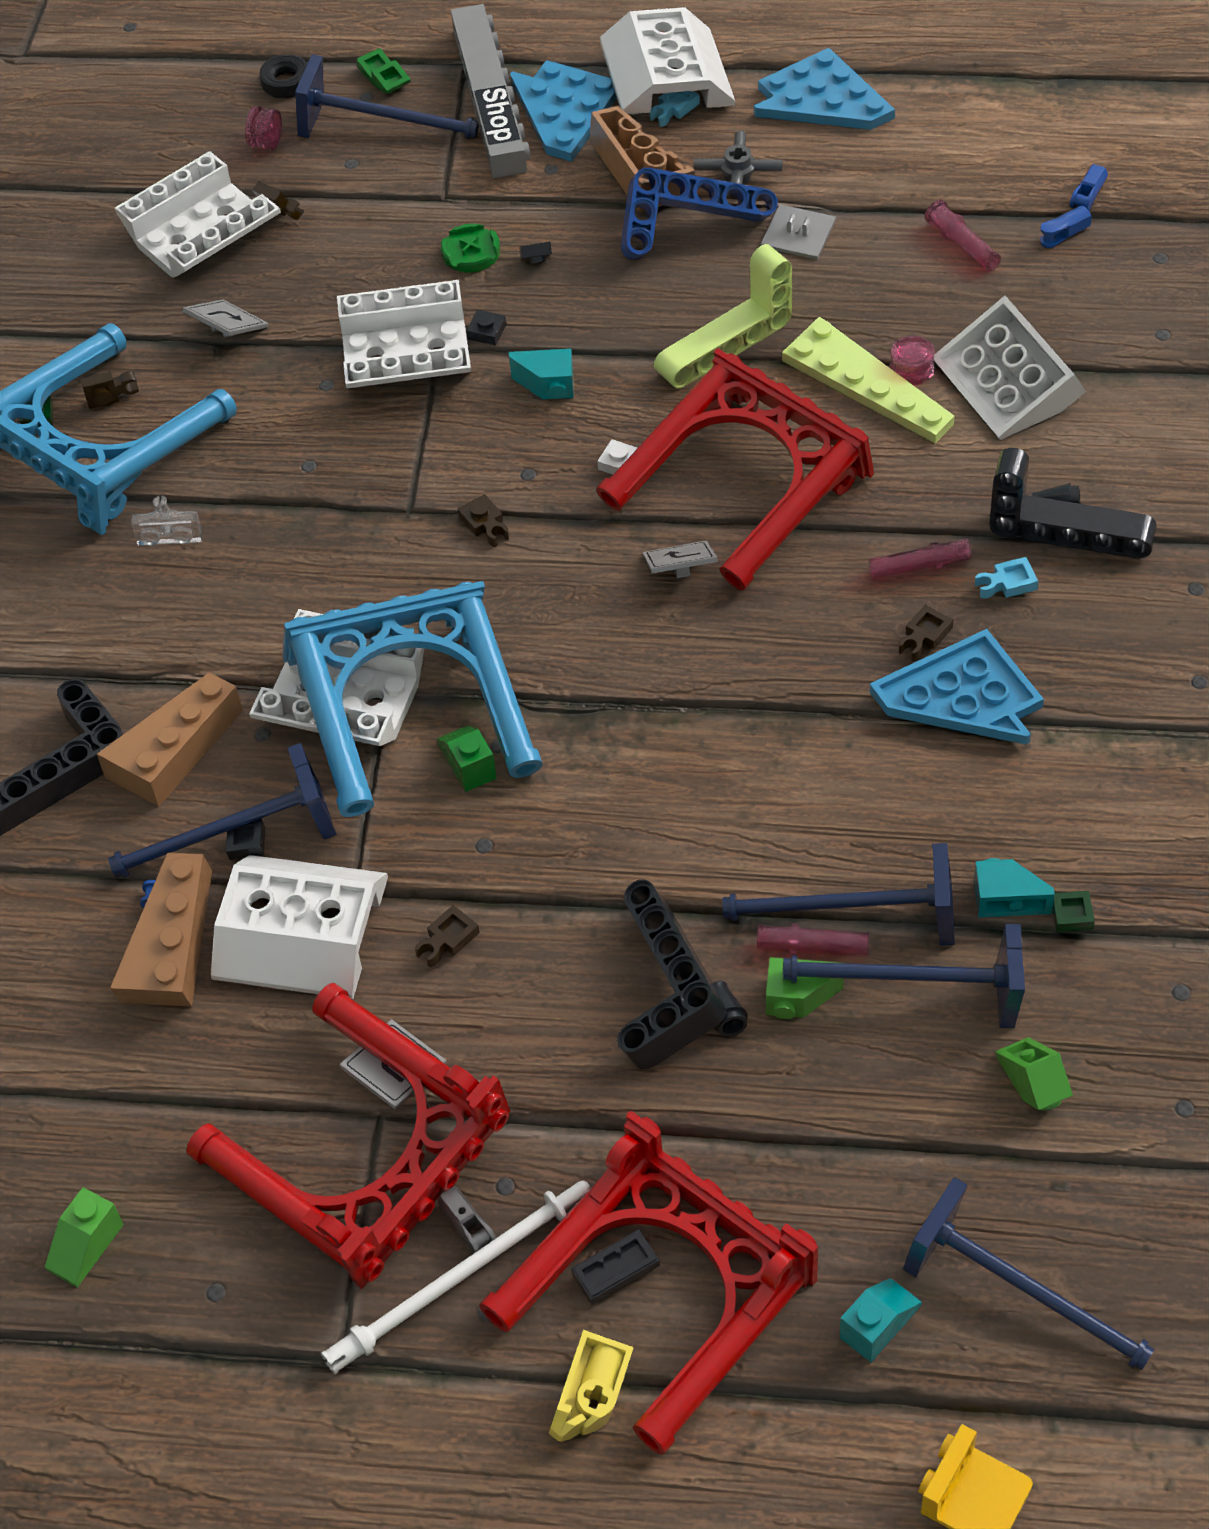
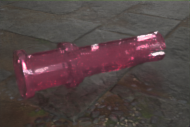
M943 199L935 201L928 207L924 216L925 221L938 227L945 239H953L987 271H992V268L995 269L999 265L1001 256L965 225L964 218L960 214H954L948 209V204Z

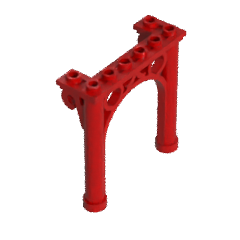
M717 348L713 352V367L609 479L605 478L599 484L596 492L609 507L620 511L688 436L706 426L719 423H742L760 428L774 436L784 445L793 460L794 475L792 483L783 498L719 568L721 575L728 583L743 591L754 580L753 575L824 495L830 490L838 495H843L850 489L856 476L863 480L866 476L871 478L874 475L869 438L861 429L849 427L834 413H826L819 409L809 398L797 396L785 384L772 381L760 369H752L742 363L735 354H727ZM751 400L745 407L730 408L733 401L740 405L742 402L747 404ZM759 401L762 402V403H764L765 405L769 406V407L772 408V409H771V410H762V409H759ZM789 419L800 425V427L793 431V434L791 428L787 425ZM812 437L822 442L823 446L816 452L799 451L798 444L801 440ZM803 464L816 465L804 478Z
M330 983L315 998L312 1006L313 1014L399 1073L414 1090L417 1103L415 1128L406 1149L397 1162L380 1178L357 1191L338 1196H317L301 1191L210 1123L201 1126L192 1135L187 1144L186 1153L199 1164H207L349 1272L355 1285L362 1290L368 1282H373L383 1271L384 1262L394 1251H399L403 1248L409 1239L410 1231L415 1225L429 1217L435 1207V1201L444 1191H448L457 1183L460 1172L466 1164L479 1157L484 1149L486 1140L491 1134L500 1131L504 1127L511 1111L501 1083L494 1075L490 1079L484 1076L478 1082L462 1067L453 1065L450 1068L349 998V994L345 989L336 983ZM425 1087L448 1104H439L429 1108L423 1088ZM444 1117H451L456 1120V1127L446 1139L433 1141L428 1138V1126L430 1123ZM423 1145L428 1152L439 1154L424 1172L421 1171L422 1161L425 1158L421 1150ZM410 1188L395 1207H393L390 1198L385 1194L388 1190L393 1195L398 1190ZM372 1202H378L384 1206V1211L375 1224L370 1227L365 1226L364 1228L356 1226L355 1220L359 1206ZM345 1210L344 1219L346 1226L335 1217L322 1211Z
M630 1110L626 1115V1123L624 1124L625 1135L614 1144L608 1153L605 1161L608 1169L505 1283L495 1293L490 1292L479 1304V1308L497 1328L504 1332H509L593 1239L616 1227L633 1224L658 1226L674 1231L697 1245L709 1257L719 1272L725 1289L726 1303L722 1319L713 1334L633 1425L634 1432L644 1444L656 1453L664 1455L675 1442L674 1436L800 1287L805 1288L808 1284L813 1287L818 1281V1246L814 1238L802 1229L796 1231L786 1223L780 1232L775 1226L771 1224L764 1225L753 1217V1213L746 1205L739 1201L732 1202L723 1195L721 1189L713 1181L699 1178L683 1159L679 1157L672 1158L662 1151L661 1131L658 1125L650 1118L645 1116L641 1118ZM658 1187L669 1194L672 1201L667 1207L662 1209H646L640 1195L647 1188ZM631 1192L634 1208L612 1212ZM681 1198L701 1212L698 1214H687L681 1211L679 1217L676 1216L680 1210ZM718 1225L737 1238L724 1246L723 1252L720 1251V1248H722L721 1239L716 1234ZM745 1252L757 1259L762 1267L754 1275H741L732 1273L729 1260L734 1254ZM735 1288L747 1290L757 1288L736 1312Z

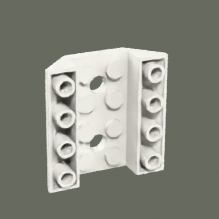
M685 7L630 11L600 37V44L620 108L627 114L651 112L652 94L701 90L707 108L735 106V99L710 28Z
M210 151L115 207L118 217L138 249L172 278L177 277L281 213L280 208L263 194L251 200L235 187L230 181L227 165Z
M459 280L337 296L345 357L343 364L346 388L471 372ZM435 347H442V349L431 350ZM374 355H381V356H382V357L370 358V357H372V356H374Z
M298 609L294 618H310L323 614ZM381 630L363 634L366 639V646L370 645L371 637L376 636ZM342 641L334 643L330 650L335 655L351 658L359 650V647L352 641ZM404 648L383 653L364 663L350 677L344 688L342 700L354 741L381 746L396 740L419 686L424 648ZM285 662L274 688L261 687L249 713L250 718L318 732L307 694L303 691L299 679L297 665L289 666L288 662ZM327 664L333 686H335L341 669ZM372 698L383 700L375 706L366 704Z
M254 855L245 857L233 866L215 921L211 964L212 980L319 994L326 985L336 983L348 992L349 998L353 999L362 970L358 954L371 906L380 907L388 879L387 873ZM260 898L270 900L268 905L261 909L251 907L252 903ZM328 908L340 910L339 914L333 918L321 916Z

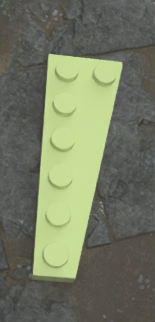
M818 317L782 352L783 362L935 444L954 425L953 414L821 317Z

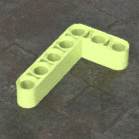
M764 244L756 249L750 260L751 298L664 349L656 357L654 369L676 389L682 388L705 375L713 367V352L717 348L727 354L733 353L738 355L784 327L792 314L791 263L769 244Z

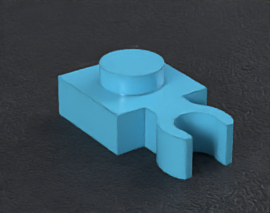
M681 91L661 95L659 97V105L652 107L651 112H649L650 121L658 117L659 126L663 127L668 124L669 119L673 115L679 119L700 104L699 94L694 91Z
M1027 557L994 565L993 574H977L974 585L975 587L987 585L980 587V598H989L999 591H1002L1005 598L1037 590L1038 579Z

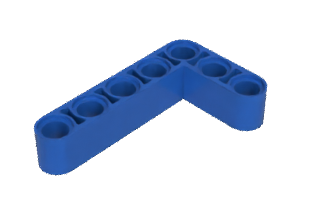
M643 168L635 174L628 186L621 251L626 258L638 260L651 249L658 204L751 221H763L776 210L778 199L771 190L654 168ZM639 178H645L650 182V191H645L639 186ZM669 183H674L679 187L680 196H674L669 192ZM698 188L705 189L708 192L709 201H703L698 197ZM726 195H735L738 199V206H731L726 200ZM756 199H761L766 203V212L760 211L756 207ZM634 209H644L647 214V220H639L634 214ZM632 237L639 238L643 243V250H635L630 244V239Z

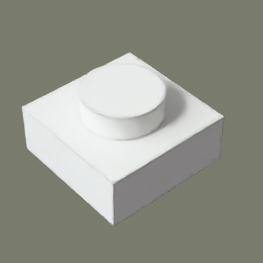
M612 439L597 461L598 470L614 474L637 447Z

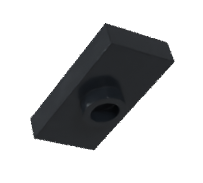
M638 1229L572 1267L571 1273L591 1305H594L659 1267L660 1260Z

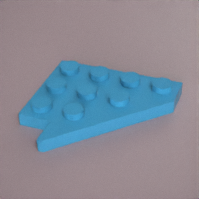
M830 48L758 80V90L767 100L754 105V115L756 117L869 130L895 119V109Z
M548 60L544 62L534 77L513 71L510 73L511 84L545 153L571 162L589 139L591 112L611 108L617 99L611 78Z
M988 629L897 670L869 685L870 694L887 716L1025 745L1030 743L1031 733L1019 719L1043 708L1044 703L1043 697Z

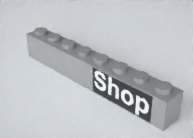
M484 4L451 9L453 32L476 118L479 121V129L492 177L494 179L526 173V160L531 159L528 142H522L525 141L524 127L522 123L517 124V122H520L517 104L512 105L515 103L512 86H507L510 85L507 68H502L504 67L502 50H496L499 49L497 32H494L492 15L486 14Z

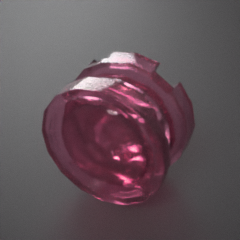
M253 106L246 119V142L252 147L262 145L264 149L274 150L279 143L282 132L281 113L276 109L269 108L265 110L263 107Z
M920 336L900 338L891 348L890 369L912 385L922 384L923 379H930L933 375V360L935 356L933 344Z

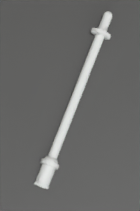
M579 1181L557 1197L551 1191L545 1192L544 1200L546 1204L369 1326L359 1327L355 1325L350 1328L349 1335L321 1352L323 1359L327 1360L326 1364L330 1370L337 1374L339 1370L361 1355H370L374 1352L373 1347L376 1344V1340L554 1217L561 1221L567 1215L565 1210L579 1201L590 1190L589 1184L586 1181Z

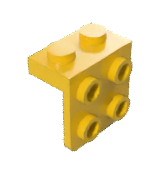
M961 1424L955 1437L948 1434L942 1443L938 1453V1457L942 1461L936 1472L929 1469L918 1490L919 1493L923 1494L921 1514L949 1529H1011L1032 1489V1480L1029 1476L976 1449L977 1432Z

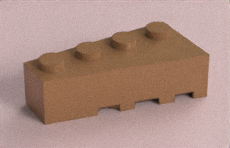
M619 106L591 112L589 141L626 195L628 194L630 180L643 168H654L694 176V169L689 165L683 166L678 162L679 157L672 151L666 152L659 146V140L653 135L643 133L641 131L642 126ZM638 179V184L643 190H651V184L647 179ZM669 183V192L674 196H680L679 187L674 183ZM636 208L638 212L644 211L642 208Z
M207 673L97 753L105 778L159 807L242 713L243 709L237 687L211 673Z
M167 853L110 987L120 1003L192 1007L212 870L203 854Z

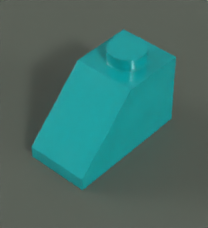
M571 349L509 352L511 378L541 399L574 398Z
M989 858L984 861L975 862L974 889L978 918L1052 914L1055 895L1054 888L1013 859L1000 860L998 858Z
M889 1278L866 1289L840 1318L839 1338L869 1362H872L922 1306V1302L892 1278Z

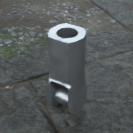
M453 1186L439 1196L437 1200L438 1206L457 1229L473 1254L496 1239L492 1229L476 1212L458 1187ZM478 1226L480 1230L471 1236L468 1231Z

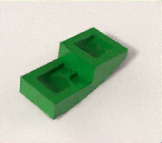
M381 48L356 59V66L377 89L385 94L411 83V79L396 60L390 61Z

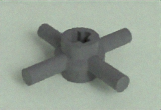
M737 131L734 136V145L726 149L725 156L722 159L694 158V170L722 171L727 182L746 184L750 181L751 174L754 171L782 172L783 160L754 159L750 149L745 146L746 133L744 131ZM730 194L731 199L738 200L735 195Z

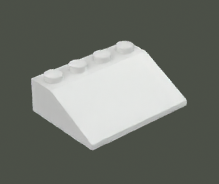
M1006 296L1002 297L932 356V359L1000 440L1063 412L1087 392L1075 374Z

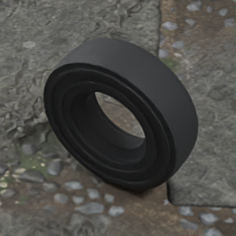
M291 54L270 58L260 68L259 77L263 90L277 98L295 96V91L305 71L307 62L303 58ZM290 72L296 74L286 80L275 79L281 73Z

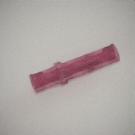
M967 538L943 544L932 542L929 547L869 558V564L871 565L869 569L873 579L932 566L938 569L942 568L943 564L971 559V553H968L971 552V548Z
M758 924L757 948L788 949L793 954H797V950L868 955L869 932L799 928V924H791V927L763 926Z

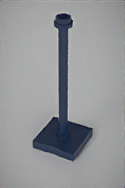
M311 55L295 91L297 134L300 137L309 138L323 105L465 133V139L469 140L470 138H476L479 130V121L474 120L472 117H468L466 122L324 93L323 56Z
M301 743L288 747L300 784L294 787L295 791L123 856L120 851L114 853V856L108 858L114 876H129L128 869L298 804H301L302 807L308 806L324 840L337 835L319 781Z
M947 843L932 844L934 884H927V888L737 900L736 894H730V897H723L724 919L738 921V914L928 903L929 907L935 906L940 946L955 945L952 879Z
M1005 924L996 963L993 965V968L798 962L797 955H791V958H783V980H790V983L795 984L797 983V977L993 983V987H997L999 1028H1015L1025 992L1021 924Z
M953 1177L913 1239L903 1270L917 1277L936 1246L939 1244L944 1247L947 1244L1131 1358L1128 1364L1131 1368L1136 1366L1143 1370L1154 1351V1348L1147 1345L1149 1343L1147 1340L1143 1339L1139 1345L955 1231L956 1226L952 1224V1221L958 1212L968 1185Z

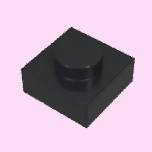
M550 241L519 247L521 259L528 258V264L545 262L546 255L552 254Z
M477 309L466 330L467 339L496 345L507 325L506 316Z
M262 819L227 831L226 854L229 860L245 858L249 855H264L266 827Z

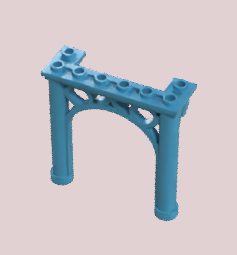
M112 323L97 330L96 335L0 391V449H4L15 459L21 460L32 467L37 473L43 474L54 481L59 487L77 496L79 521L85 527L91 528L100 535L106 533L108 519L116 518L123 511L127 497L122 492L142 474L143 470L215 424L228 421L237 412L236 404L230 394L223 389H217L149 434L127 443H88L71 438L55 429L42 413L43 404L48 396L58 388L126 349L127 344L124 334ZM17 418L33 420L28 424H17L14 422ZM91 458L96 459L97 462L92 465H82L76 460Z
M483 581L475 583L463 582L455 587L442 590L430 589L423 594L409 597L397 596L390 601L376 604L364 603L357 608L343 611L330 610L323 615L310 618L297 617L290 622L284 623L282 658L284 663L288 662L289 666L297 665L299 679L303 689L306 691L338 793L336 802L342 816H358L368 812L374 806L372 794L344 711L342 700L344 688L350 677L364 663L378 655L404 648L431 649L445 653L463 663L473 673L480 686L509 775L514 778L526 777L534 774L543 766L539 751L533 748L482 601L485 589ZM445 620L446 627H451L452 632L442 638L430 633L426 626L431 622ZM419 622L418 634H414V628L402 627V625ZM381 630L376 636L371 637L370 645L366 646V639L363 634ZM460 636L463 647L456 643L460 639ZM352 641L357 644L359 650L351 658L335 655L330 650V647L337 642ZM327 664L341 669L335 686H333Z

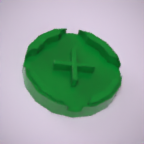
M476 223L464 224L450 230L449 235L442 239L441 255L445 264L453 270L464 273L478 272L489 268L497 261L500 256V239L491 228L490 231L484 229V225Z

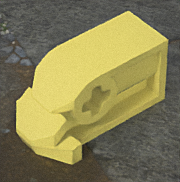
M583 1330L549 1430V1434L553 1438L563 1442L572 1439L580 1433L586 1435L597 1431L607 1424L616 1404L634 1347ZM590 1399L598 1401L596 1409L589 1407Z

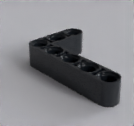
M1006 448L1001 451L993 479L989 527L993 533L1002 537L1131 558H1145L1151 554L1157 527L1154 518L1141 513L1025 495L1029 456L1018 448Z
M67 680L57 689V696L63 713L79 736L0 782V836L104 774L97 753L121 737L123 733L118 723L82 680Z
M640 879L632 882L627 887L624 893V901L675 993L626 1024L618 1034L617 1043L637 1068L649 1069L721 1023L726 1015V1006L667 902L650 881Z

